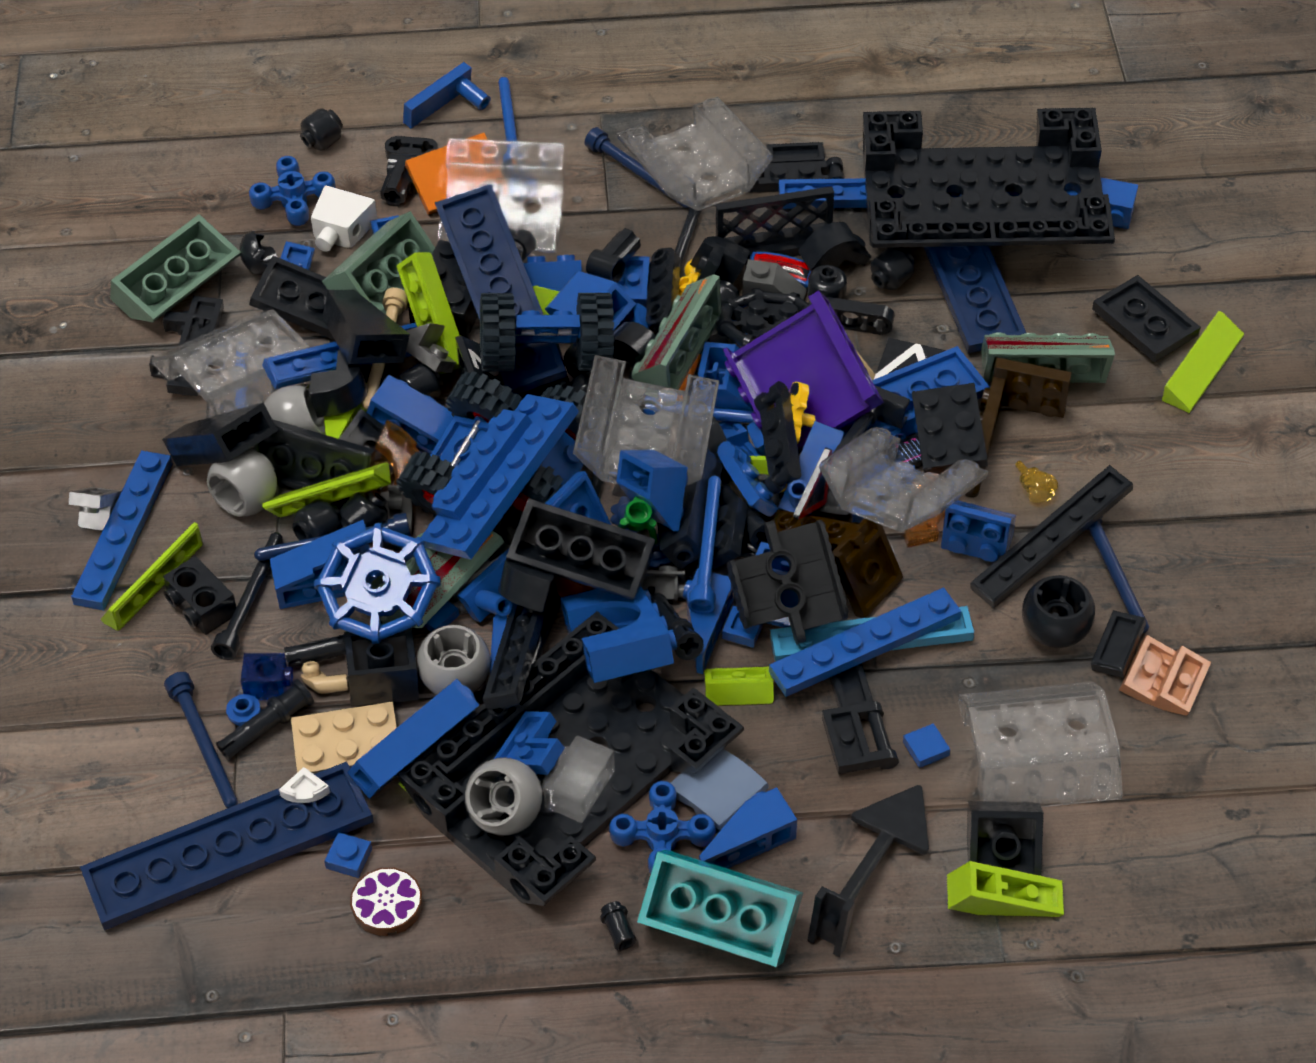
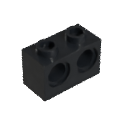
M196 555L163 576L166 586L164 591L165 598L172 607L178 606L182 610L184 618L191 627L197 626L207 635L232 618L236 610L234 594Z

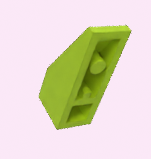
M972 861L947 874L948 909L976 915L1061 917L1064 915L1062 880Z

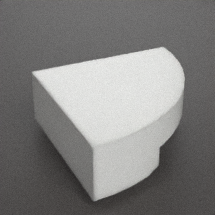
M303 767L279 789L280 796L288 801L309 803L325 797L330 793V789L325 782Z

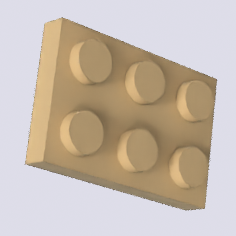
M393 701L291 717L297 773L305 767L311 773L316 774L346 761L351 768L358 759L397 728Z

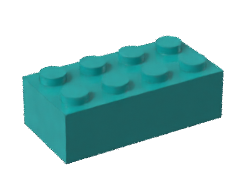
M662 850L657 852L637 922L777 967L784 962L803 892L673 851Z

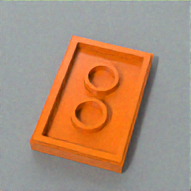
M484 132L405 161V166L428 215L437 212L435 202L489 183L492 184L494 191L505 187L508 183Z

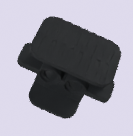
M822 520L777 532L774 521L766 522L764 529L770 552L736 561L732 560L727 563L728 577L734 593V600L737 604V611H739V618L744 629L788 617L795 643L800 644L806 642L804 630L848 618L849 610L846 605V597L844 596L843 586L837 571L838 568L834 561L835 557L831 550L832 546L828 539L829 535ZM775 558H784L789 563V572L787 574L778 575L773 571L772 561ZM792 590L797 594L798 604L796 607L788 608L782 604L780 596L783 591Z

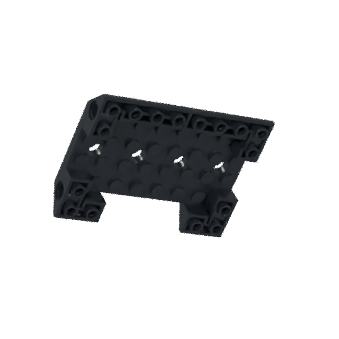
M1096 108L1037 109L1036 146L922 148L923 126L921 111L863 112V166L869 245L872 248L1114 244L1115 236L1109 195L1102 192L1099 171L1102 148ZM1073 190L1078 195H1069L1066 191ZM1014 191L1020 195L1010 196L1007 192ZM955 192L962 196L954 198L949 193ZM897 193L902 195L903 197L892 198L890 194Z
M598 611L531 664L520 704L507 709L497 708L487 710L485 704H482L397 774L399 781L424 818L522 903L545 906L596 861V856L586 849L585 846L604 831L615 816L623 814L643 797L653 784L661 781L670 772H698L744 731V726L697 689L692 688L687 694L683 695L652 669L594 683L586 667L582 638L619 629ZM643 703H649L655 707L650 712H642L637 709ZM525 711L550 712L557 722L550 731L548 738L559 739L565 749L548 775L536 774L540 781L541 788L553 786L557 789V792L553 795H542L540 811L529 827L521 832L505 835L501 839H493L488 836L489 832L479 828L471 819L465 804L466 785L472 773L480 765L495 758ZM594 744H602L607 748L602 753H592L589 751V748ZM502 774L498 778L504 781L506 774ZM510 788L507 793V800L512 804L515 796ZM504 812L501 816L502 819L509 817L507 812Z

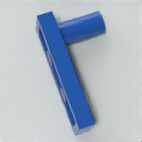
M463 62L404 103L403 123L412 129L460 94L479 110H484L489 105L491 97L471 82L472 68Z
M814 421L799 457L801 477L788 483L778 509L795 512L825 447L832 449L833 453L844 438V432Z
M509 548L457 595L475 621L481 622L490 613L506 616L512 610V602L504 598L498 591Z

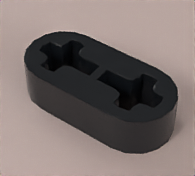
M394 136L385 142L387 160L392 152L419 156L438 149L436 141L430 138Z

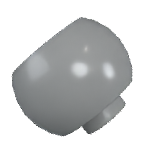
M299 385L282 387L273 392L264 402L273 420L326 434L323 417L317 418L308 388Z
M250 448L229 462L212 463L207 475V486L214 500L225 511L234 516L247 517L264 509L262 503L274 498L277 489V477L269 459Z
M448 625L434 630L423 640L418 650L417 669L424 685L436 695L456 679L474 693L487 679L490 671L491 657L487 644L474 630L461 625Z
M505 757L486 761L472 773L466 785L465 804L471 819L479 828L492 834L501 836L521 832L531 825L541 808L542 789L540 781L535 772L519 760ZM502 774H506L504 781L498 778ZM510 788L515 796L512 804L507 800V793ZM504 812H507L509 815L506 819L501 818Z

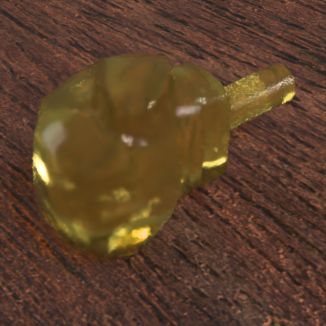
M1022 461L1015 463L1016 468L1022 473L1019 482L1025 491L1029 493L1028 498L1031 502H1045L1056 495L1058 482L1054 476L1040 471L1036 467L1028 469Z

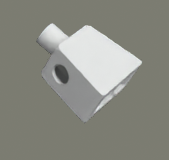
M325 185L311 216L313 235L316 238L315 245L325 252L330 251L334 244L345 248H352L371 229L370 221L378 219L375 199Z

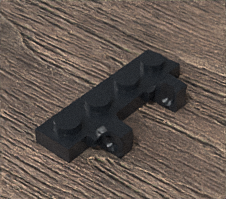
M193 296L189 311H168L165 313L163 318L165 332L171 330L181 335L176 355L156 358L152 355L149 366L151 376L167 380V393L198 396L223 313V299Z

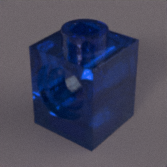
M244 653L240 680L243 694L252 695L258 700H268L272 696L277 698L287 690V687H292L293 668L287 667L285 653Z

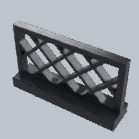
M833 187L716 204V236L731 240L750 250L745 264H747L753 252H770L791 257L801 256L798 250L809 236L820 227L833 223ZM826 198V201L818 208L810 205L816 199ZM786 204H797L788 213L782 209ZM766 207L768 209L760 217L753 214L758 208ZM804 209L809 211L811 214L803 221L796 218ZM724 213H739L731 221H728L725 218H723ZM775 214L782 217L774 225L767 222ZM746 218L751 220L753 223L745 230L738 227ZM818 218L825 221L823 223L812 224ZM789 222L796 225V227L784 228ZM760 227H763L764 229L768 230L765 232L754 233ZM732 231L738 234V236L726 237Z

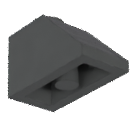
M748 259L743 278L742 295L750 293L753 288H760L761 291L783 294L795 292L800 294L801 299L805 300L806 288L778 263Z

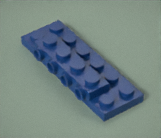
M958 346L872 380L875 386L910 399L904 415L907 417V422L902 429L876 420L874 424L868 427L850 455L853 458L860 455L868 458L873 456L879 447L901 441L911 434H918L912 399L913 391L975 383L978 400L982 398L984 388H990V386ZM856 420L839 429L844 432V437Z
M527 394L515 411L503 409L497 417L491 418L488 423V430L479 441L472 443L470 455L464 463L457 465L453 469L452 479L446 487L435 493L431 507L437 516L421 536L425 541L424 547L471 560L579 413L574 403Z

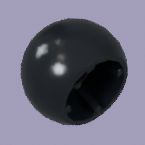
M1062 575L1048 576L1036 582L1028 590L1022 603V619L1029 634L1039 643L1054 648L1070 647L1080 642L1090 632L1095 621V603L1089 590L1078 580Z

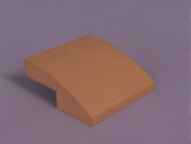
M1146 635L1138 647L1119 691L1159 709L1187 716L1211 662L1184 646L1175 651Z

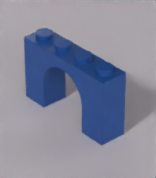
M641 587L634 601L599 589L560 598L565 627L568 633H571L596 611L619 628L614 631L582 638L586 667L594 683L674 664L672 651L677 650L673 630H668L666 619L664 616L660 617L657 604L652 603L648 590H643Z

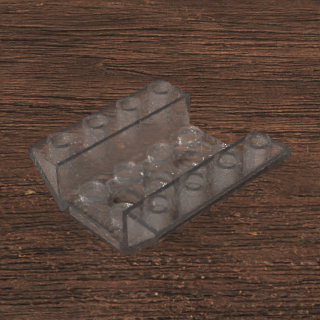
M718 96L693 105V125L682 127L666 135L655 138L643 124L617 133V138L670 198L696 211L749 192L773 160V154Z
M448 138L445 164L448 173L446 198L491 183L509 229L513 231L519 229L530 231L536 239V247L532 252L555 253L560 239L564 194V144ZM530 203H537L541 206L536 213L526 212L525 207ZM440 219L437 243L439 240L449 242ZM515 242L516 247L523 251V247L518 242Z
M272 309L252 313L152 357V363L169 381L183 376L207 402L206 418L265 402L278 389H274L262 366L264 358L310 348V346ZM259 342H264L272 345H262ZM208 365H213L217 367L221 366V368L213 369L210 368ZM310 381L295 384L310 389Z
M595 355L573 454L601 481L617 484L620 450H655L688 467L687 485L701 480L719 380L688 374L685 391L624 379L626 361ZM650 409L653 410L655 414L647 415L643 413L641 410Z
M880 427L869 429L822 460L819 465L822 475L842 510L899 532H903L939 515L983 481L989 472L979 468L977 463L970 460H959L940 475L932 472H921L914 469V466L907 462H895L901 438L891 435L889 430Z
M1093 681L958 694L964 726H970L980 768L977 785L981 801L1039 803L1041 807L1122 799L1120 746L1105 691ZM1077 720L1086 727L1076 730L1071 728L1068 722ZM1009 727L1015 730L1017 734L1007 737L1002 735L999 730Z

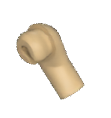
M310 661L303 664L301 678L315 692L326 694L348 691L346 674L326 676L320 671V666L317 662Z

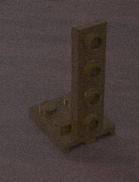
M1002 358L996 359L991 388H984L981 406L985 407L984 414L980 413L987 459L1001 405L1011 407L1014 410H1026L1041 413L1048 417L1064 418L1072 372ZM986 467L963 470L961 483H966L965 496L974 498L979 495Z
M780 509L771 517L763 514L765 522L774 521L777 532L811 524L817 520H822L825 523L826 532L829 535L828 539L832 546L831 550L835 557L834 561L841 579L840 582L857 617L866 618L903 578L883 526L876 515L868 514L859 524L812 515H806L798 520L793 518L794 512Z

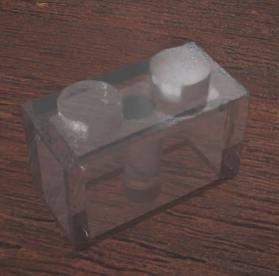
M576 735L569 747L565 746L554 772H549L543 780L541 789L544 792L545 808L583 823L615 771L614 750Z

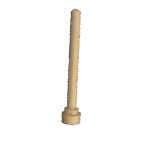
M389 288L385 291L382 304L386 315L396 322L398 315L405 311L408 299L404 290ZM372 363L367 382L368 393L362 401V406L365 409H368L370 400L379 389L385 363Z

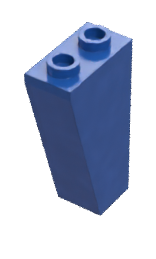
M458 679L454 680L358 759L347 773L370 799L394 780L400 771L473 713L479 706L473 692L468 687L462 685Z

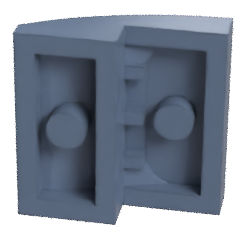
M725 749L721 750L698 772H682L671 782L676 789L677 800L694 808L696 815L705 814L710 816L715 823V828L719 830L727 824L745 801L749 800L754 794L766 791L769 788L768 783L758 773Z

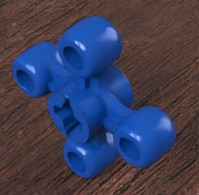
M283 156L276 163V171L279 177L278 186L270 187L263 182L255 183L249 190V197L252 206L259 210L267 209L272 205L273 201L281 200L289 223L294 226H301L307 223L309 219L307 196L315 194L317 197H320L325 185L336 188L333 175L326 171L318 172L310 181H304V177L300 174L297 160L292 156Z
M667 781L656 782L650 788L649 802L653 810L648 814L647 820L636 821L628 814H619L611 820L609 826L611 840L618 846H629L638 839L647 841L648 846L653 850L648 858L650 874L658 851H672L677 846L678 841L684 839L690 840L696 846H707L715 838L716 833L715 823L708 815L698 814L693 816L690 821L678 820L677 815L672 811L677 802L676 789Z

